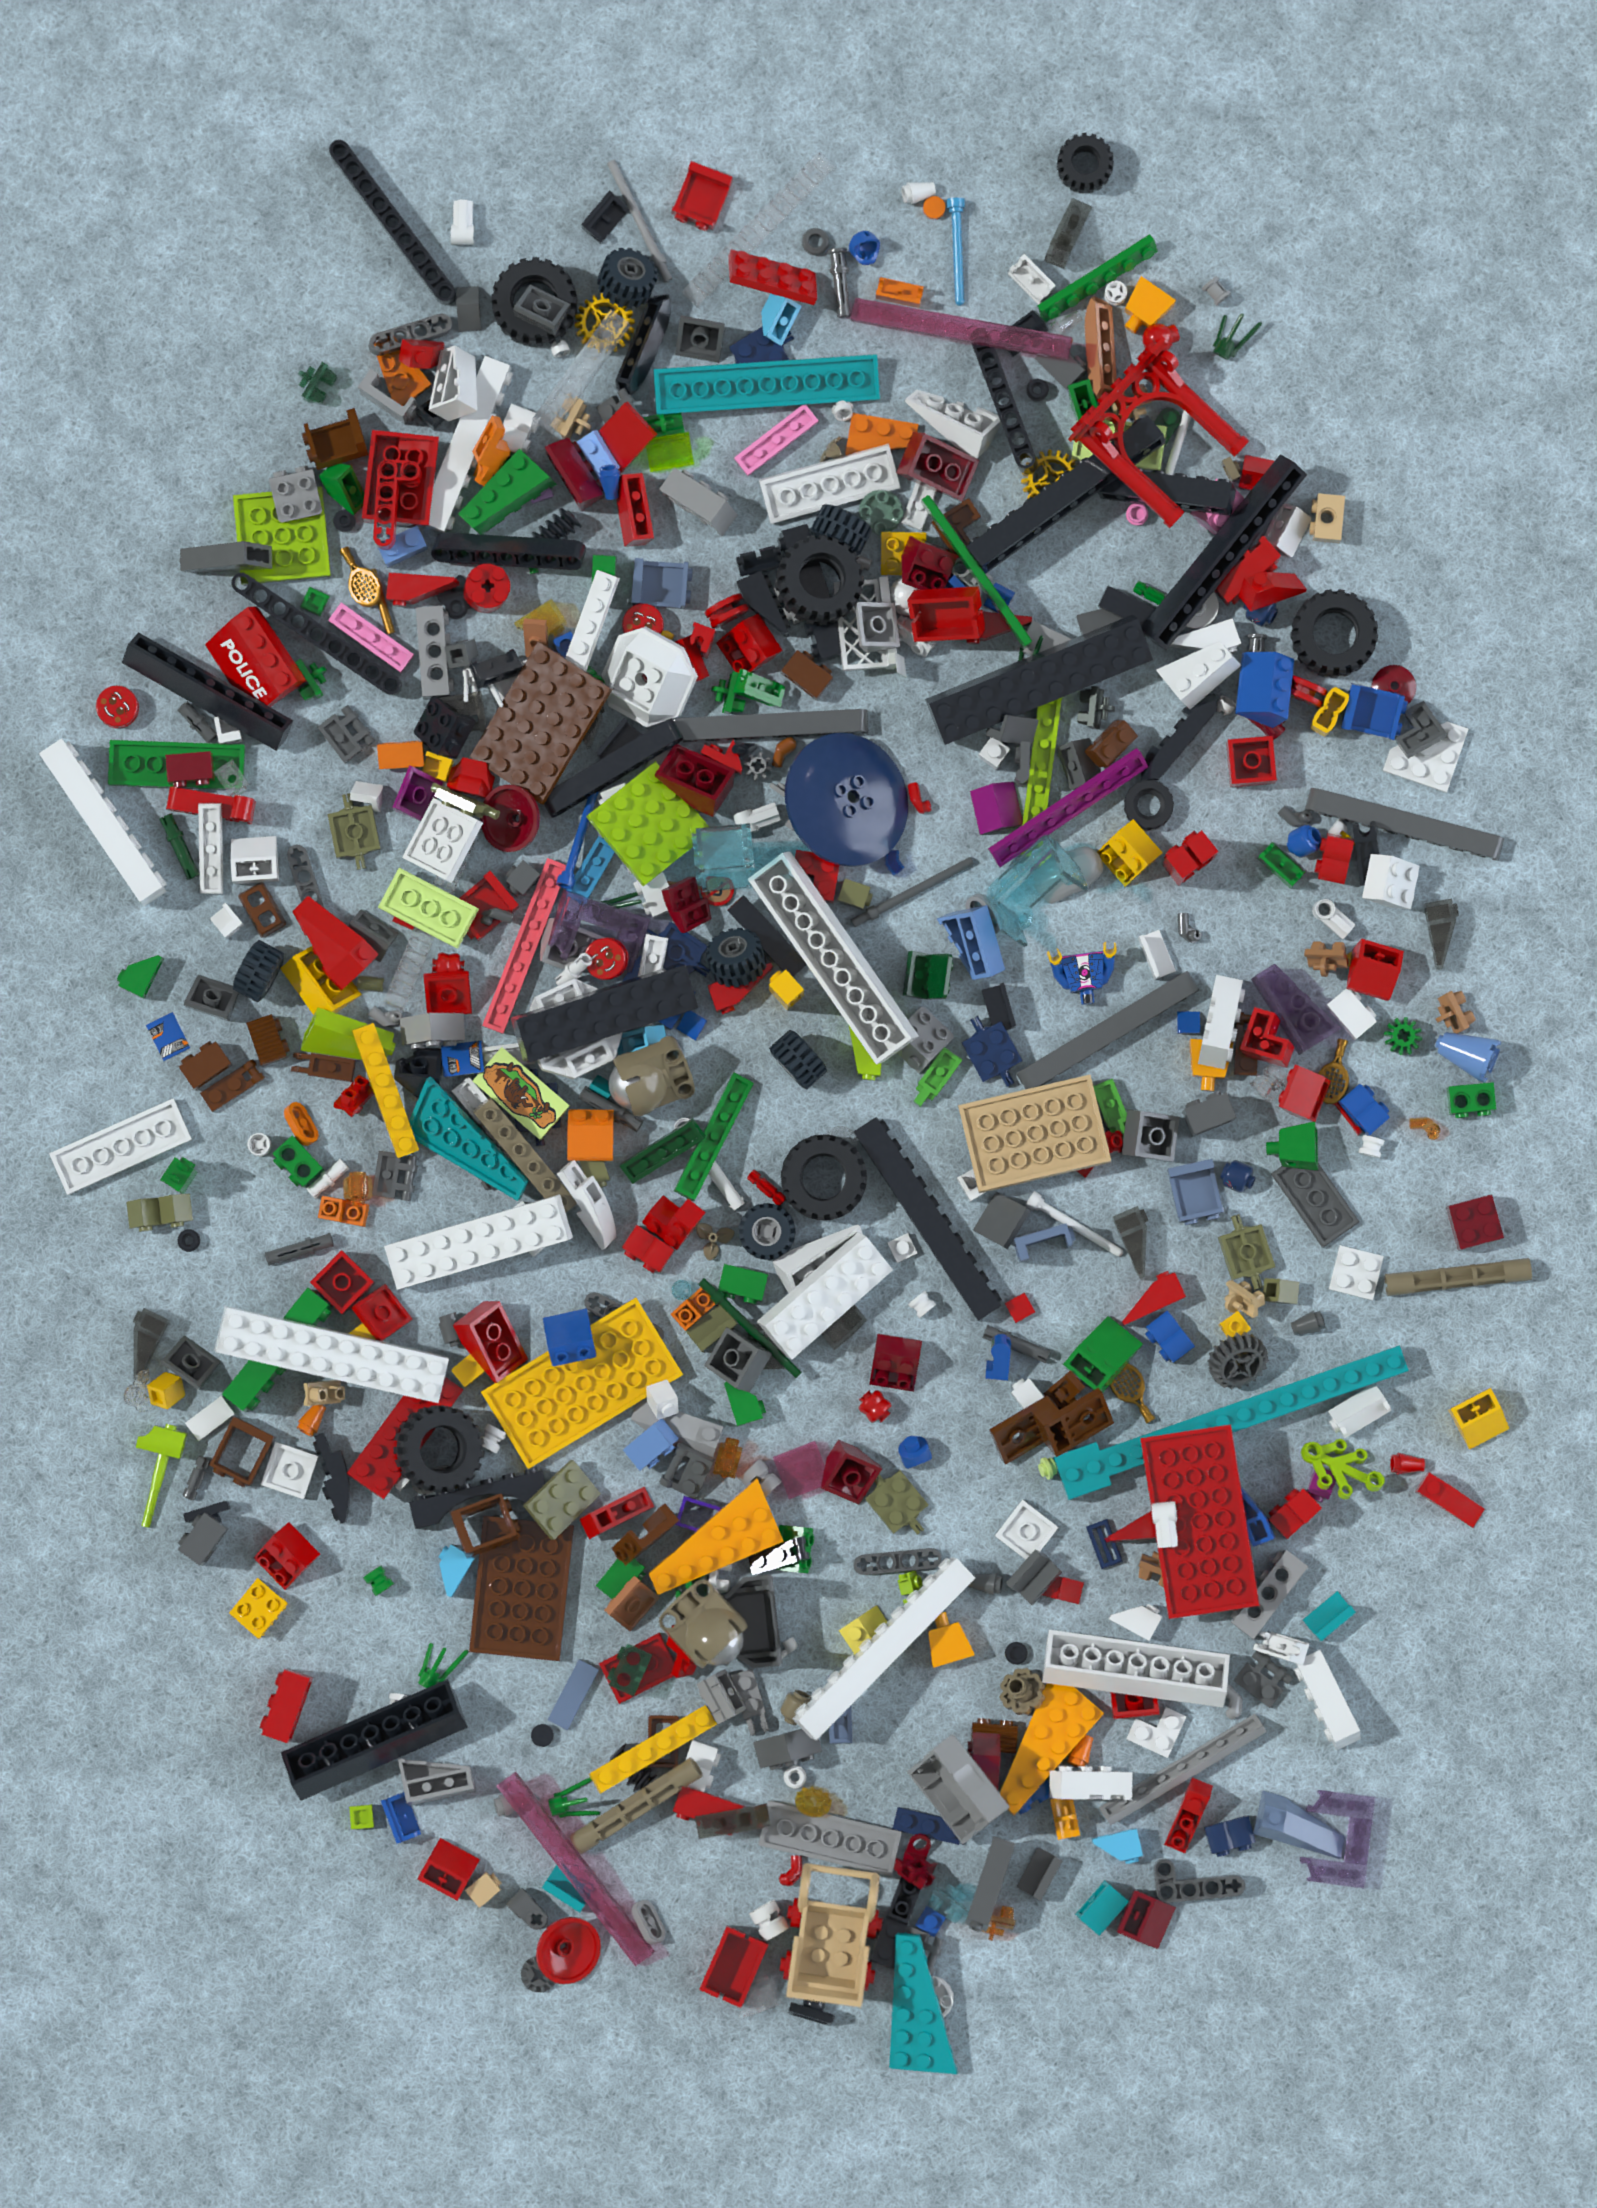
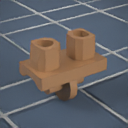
M1313 941L1311 948L1305 949L1304 956L1307 958L1308 967H1313V970H1320L1322 977H1327L1329 970L1336 971V968H1348L1349 966L1346 947L1343 942L1333 943L1332 950L1326 949L1324 943Z
M1450 991L1437 998L1441 1005L1438 1007L1441 1016L1436 1018L1437 1023L1444 1021L1446 1027H1452L1454 1033L1458 1034L1466 1030L1476 1020L1472 1011L1469 1010L1463 1013L1459 1006L1466 1002L1462 991L1454 993Z
M1154 1551L1152 1557L1142 1553L1138 1577L1150 1581L1152 1573H1157L1161 1575L1158 1584L1164 1587L1159 1553Z

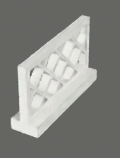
M888 576L864 580L862 587L873 585L874 595L870 600L863 594L859 598L864 602H871L875 599V602L891 603ZM840 582L833 583L834 595L839 590ZM853 607L851 611L856 614L855 608ZM856 616L850 623L840 617L838 620L843 671L886 668L888 670L896 668V648L877 651L881 654L882 662L873 663L867 658L870 653L864 655L855 648L859 638L853 645L845 640L844 634L848 629L858 635V630L852 626L856 621ZM851 650L862 658L858 664L848 665L847 655Z

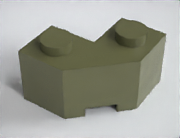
M175 1194L126 1202L129 1229L139 1228V1232L152 1231L154 1226L171 1224V1228L184 1227V1222L193 1221L190 1194Z

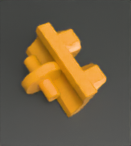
M1050 1799L1057 1839L1061 1840L1080 1836L1073 1799Z

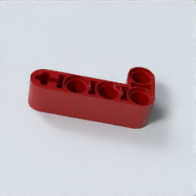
M388 459L383 460L378 465L373 539L382 550H389L395 545L399 484L413 485L422 478V471L414 461ZM386 467L394 468V473L391 476L383 475V470ZM409 468L417 470L416 475L412 478L405 476ZM385 489L393 490V495L389 499H384L381 496ZM382 512H391V518L388 521H382L380 519ZM382 527L386 528V534L390 538L386 539L385 543H382L381 539H379L384 535Z
M170 787L166 810L195 815V813L198 814L199 803H222V818H225V820L233 822L243 821L247 822V824H252L256 805V801L253 798L239 795L231 797L184 788Z

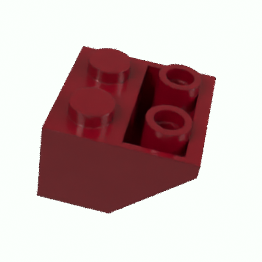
M909 536L901 556L902 583L920 590L945 588L958 555L944 547Z
M877 1334L869 1385L914 1392L922 1341Z
M1134 1889L1116 1932L1158 1949L1176 1907Z

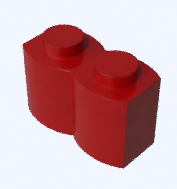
M1327 833L1326 838L1322 837L1319 851H1323L1321 860L1317 859L1314 870L1315 873H1318V879L1345 884L1354 838Z
M638 1225L635 1226L622 1246L626 1250L624 1255L633 1261L639 1258L645 1262L643 1267L653 1274L656 1270L661 1273L675 1252L673 1248Z

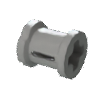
M1218 276L1212 278L1202 287V290L1207 291L1213 298L1216 306L1231 294L1218 281Z

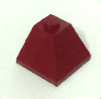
M838 1439L826 1458L821 1488L859 1505L881 1472L882 1467L857 1447Z

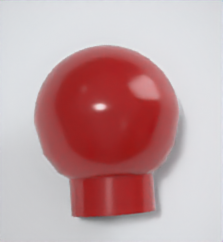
M1160 323L1148 326L1142 336L1145 349L1153 340L1157 343L1164 337L1166 339L1164 342L1167 346L1163 350L1168 351L1172 344L1180 339L1177 327L1174 324L1166 326Z

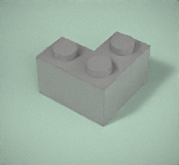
M426 1013L400 1018L402 1045H411V1049L425 1048L424 1044L427 1047L439 1046V1043H443V1047L456 1046L458 1041L465 1040L463 1013Z

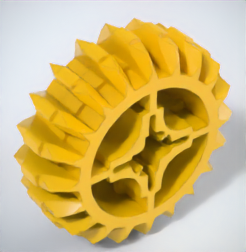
M601 293V300H597V296L593 295V303L588 299L584 301L587 308L579 306V311L583 314L575 315V318L580 322H576L574 325L575 328L580 329L576 332L577 336H584L581 339V343L585 344L589 341L587 346L589 350L596 345V353H600L601 347H604L605 354H608V347L612 346L613 351L617 352L616 344L624 348L625 343L622 339L626 341L631 340L627 333H634V328L628 325L635 324V319L629 318L633 315L632 310L626 311V306L621 308L618 307V304H611L610 300L605 299L602 296L603 293ZM611 307L614 308L615 311H611L609 313H602L597 308ZM590 313H592L596 319V324L588 332L586 321ZM621 315L623 327L618 334L613 324ZM600 318L605 319V321L606 319L609 320L610 329L604 326L601 327ZM601 333H606L610 337H612V339L600 340L595 338L594 336H598Z
M1049 449L1048 456L1046 457L1043 451H1040V459L1038 460L1037 457L1036 459L1038 467L1041 465L1043 467L1044 476L1033 483L1034 473L1028 475L1022 473L1023 476L1028 477L1021 479V484H1028V486L1023 488V492L1031 491L1027 499L1038 495L1040 492L1037 489H1042L1050 484V482H1045L1048 479V472L1049 475L1057 478L1055 482L1065 472L1063 470L1054 471L1049 463H1057L1064 467L1066 471H1071L1074 469L1072 466H1074L1076 461L1073 459L1068 463V454L1060 458V450H1057L1056 456H1052V450Z

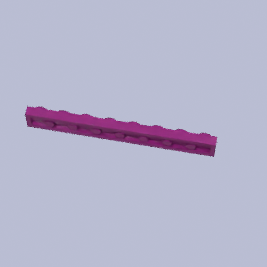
M1138 748L1134 749L992 845L988 850L995 863L1002 867L1148 768L1142 753Z

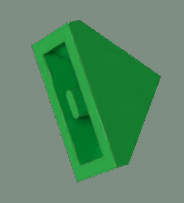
M1089 379L1067 386L1071 408L1078 422L1092 405L1095 408L1098 407Z

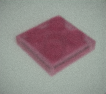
M815 1441L773 1457L789 1499L821 1487L825 1465Z

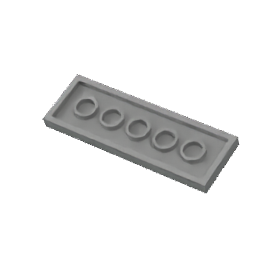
M769 1800L758 1845L892 1876L902 1832Z

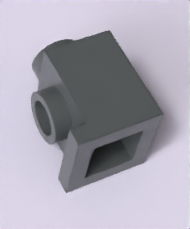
M475 638L456 641L444 647L449 669L471 665V659L479 656Z

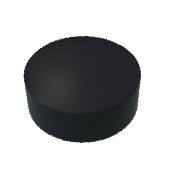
M1012 1642L1005 1649V1657L1011 1664H1021L1027 1658V1648L1020 1642Z
M539 1724L533 1728L531 1739L535 1745L545 1747L553 1741L554 1733L550 1726Z

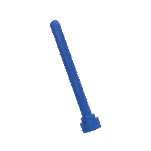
M599 792L587 798L565 871L558 875L556 885L564 889L572 890L574 888L576 880L574 879L575 875L573 872L589 825V820L586 816L593 811Z

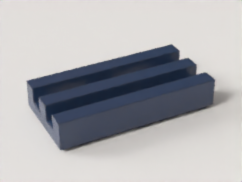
M1107 1519L1086 1526L1101 1569L1123 1562L1116 1542H1111L1117 1558L1115 1560H1112L1100 1526L1105 1525L1108 1536L1113 1534ZM1094 1528H1096L1108 1560L1107 1563H1104L1092 1531Z

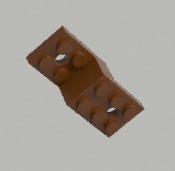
M1096 1388L1061 1410L1055 1406L1048 1396H1045L990 1428L989 1431L999 1456L1006 1465L1042 1443H1045L1051 1452L1058 1457L1114 1424L1102 1391ZM1087 1414H1090L1089 1418L1083 1420ZM1017 1433H1019V1436H1018L1017 1438L1013 1439V1437H1014Z

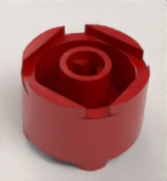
M481 564L473 568L468 574L463 587L464 598L474 610L480 613L495 612L505 603L509 595L510 580L503 568L493 564ZM488 585V587L491 588L490 592H486V589L483 588V586Z

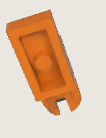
M494 415L491 416L472 451L478 463L473 474L476 477L474 480L482 486H485L510 459V449L507 442L502 440L505 434V427L500 417Z

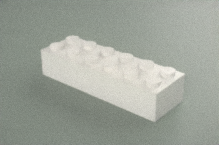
M857 1232L762 1316L757 1323L786 1357L793 1359L893 1269L865 1235Z

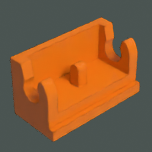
M880 277L876 299L919 308L924 286Z
M423 741L377 744L379 769L409 768V766L424 767Z

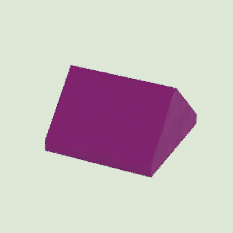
M409 766L392 808L396 812L421 821L432 799H437L435 797L436 793L431 791L432 785L437 783L442 786L444 782L413 766Z
M1014 781L992 783L970 791L980 835L1022 826L1023 819Z

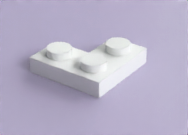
M1165 1707L1157 1727L1135 1718L1126 1739L1168 1758L1187 1716Z

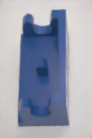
M404 1792L381 1801L397 1844L421 1834L412 1807L406 1803Z

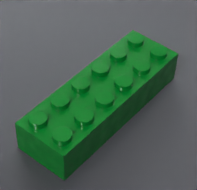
M307 1287L282 1319L317 1326L320 1321L324 1323L332 1313L329 1309L332 1306ZM249 1360L222 1395L242 1411H254L261 1402L258 1399L263 1392L267 1394L275 1384L272 1380L277 1374L282 1376L287 1368Z

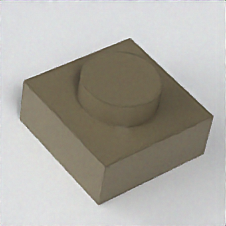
M1231 457L1222 460L1221 465L1231 483L1240 479L1239 473L1242 472L1236 460L1232 461Z

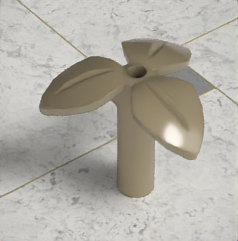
M839 436L833 439L827 445V449L820 457V462H824L828 458L835 459L844 456L837 445L842 440V437Z
M698 1223L696 1226L699 1238L710 1241L703 1247L704 1256L708 1261L715 1259L719 1254L720 1250L717 1241L726 1244L731 1241L735 1234L734 1230L727 1227L720 1228L715 1234L713 1233L712 1226L709 1224Z

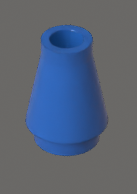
M604 465L600 467L598 476L605 493V499H617L619 497L620 471L616 465Z

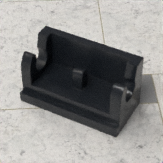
M609 190L582 222L581 228L601 244L629 209L622 200Z
M511 649L500 656L479 663L473 662L469 665V669L479 689L517 676L522 669V664L515 650Z

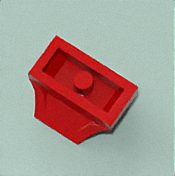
M463 757L456 766L451 767L446 787L459 793L486 798L493 789L495 777L490 773L486 762Z

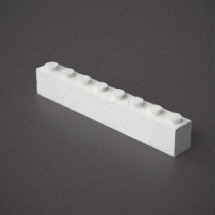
M487 356L484 357L476 377L477 411L460 417L434 483L429 526L425 527L440 533L452 530L456 520L453 514L455 509L460 510L464 500L461 494L463 489H468L471 483L472 476L469 474L472 467L476 468L478 464L472 451L491 416H497V414H494L497 405L501 406L505 396L502 393L505 385L509 386L513 373L510 372V365Z

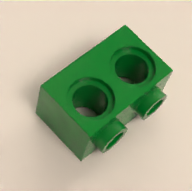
M1494 1082L1447 1087L1449 1115L1455 1114V1118L1469 1117L1468 1113L1477 1112L1478 1116L1491 1115V1111L1496 1110ZM1479 1094H1485L1488 1097L1489 1102L1486 1106H1482L1477 1102ZM1457 1096L1465 1098L1466 1106L1464 1108H1459L1455 1105V1098Z
M293 1135L272 1153L276 1157L273 1162L281 1170L286 1168L291 1175L288 1178L297 1187L301 1184L305 1188L324 1170ZM287 1149H293L295 1152V1157L291 1161H285L283 1158V1153ZM303 1165H307L310 1168V1174L305 1178L300 1177L298 1174L299 1168Z

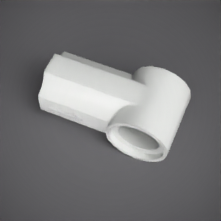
M454 201L451 245H474L473 201Z
M775 802L733 815L740 837H744L750 832L756 833L760 828L781 821Z
M1323 899L1314 904L1312 912L1315 918L1321 920L1342 940L1354 928L1355 924L1338 910L1332 901ZM1320 904L1328 906L1329 913L1327 916H1322L1319 913L1318 907Z
M1175 1501L1152 1503L1153 1523L1156 1524L1158 1548L1178 1546Z

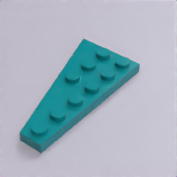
M431 1076L426 1079L409 1119L415 1140L504 1194L519 1201L529 1179Z
M896 1934L889 2069L957 2075L958 2070L952 2055L953 2051L951 2044H949L946 2026L919 1934Z

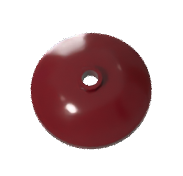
M501 785L493 789L486 796L483 803L494 807L495 810H499L500 815L496 820L483 815L480 818V821L483 823L481 826L482 832L494 848L503 852L520 851L534 840L540 824L538 805L533 796L526 789L518 785Z

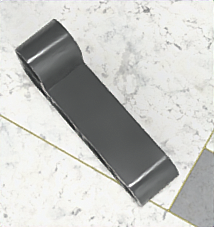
M1166 1858L1158 1859L1153 1867L1156 1895L1161 1901L1166 1903L1241 1895L1245 1890V1882L1238 1875L1176 1880L1175 1867L1170 1860ZM1161 1863H1168L1170 1865V1872L1167 1875L1158 1873V1866ZM1236 1879V1882L1241 1884L1235 1892L1229 1887L1224 1888L1226 1893H1222L1223 1886L1220 1880H1224V1884H1231L1232 1880ZM1210 1881H1215L1218 1885L1217 1891L1213 1894H1209L1206 1891V1884ZM1188 1883H1192L1195 1886V1892L1191 1896H1186L1183 1893V1887ZM1167 1885L1172 1888L1173 1892L1169 1898H1163L1160 1895V1890L1163 1886Z

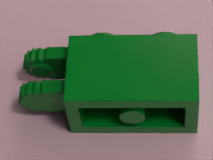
M174 1157L160 1180L179 1193L184 1194L198 1173L194 1170L196 1165L184 1157H181L180 1160Z

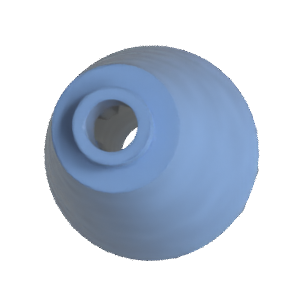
M1446 1032L1443 1036L1440 1035L1438 1037L1435 1047L1438 1048V1054L1478 1081L1485 1083L1488 1078L1484 1076L1487 1070L1489 1073L1493 1070L1500 1051L1496 1046L1501 1045V1041Z

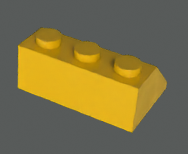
M313 946L294 955L280 968L313 1015L318 1007L337 1013L362 995L352 981L343 990H340L325 975L318 955L315 956L312 950Z

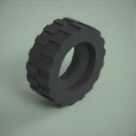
M1152 779L1135 783L1129 789L1124 800V812L1127 819L1130 821L1134 819L1142 830L1158 829L1165 825L1170 819L1174 807L1173 796L1169 792L1168 787ZM1145 794L1156 796L1160 802L1159 811L1153 816H1145L1138 809V801Z

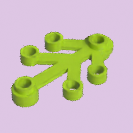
M1336 1439L1333 1443L1322 1446L1317 1442H1309L1303 1445L1301 1456L1304 1461L1313 1465L1319 1478L1317 1480L1318 1487L1326 1490L1332 1484L1331 1476L1326 1474L1323 1464L1329 1466L1339 1486L1338 1496L1342 1499L1350 1498L1353 1493V1488L1347 1483L1344 1474L1365 1483L1366 1488L1372 1492L1379 1491L1385 1482L1384 1476L1380 1472L1372 1471L1366 1474L1347 1465L1352 1462L1363 1464L1368 1456L1364 1449L1359 1448L1355 1452L1334 1458L1326 1455L1331 1452L1343 1454L1347 1448V1443L1343 1439ZM1336 1444H1340L1342 1449L1338 1448ZM1357 1454H1361L1363 1458H1359ZM1342 1489L1347 1490L1348 1494L1344 1493Z

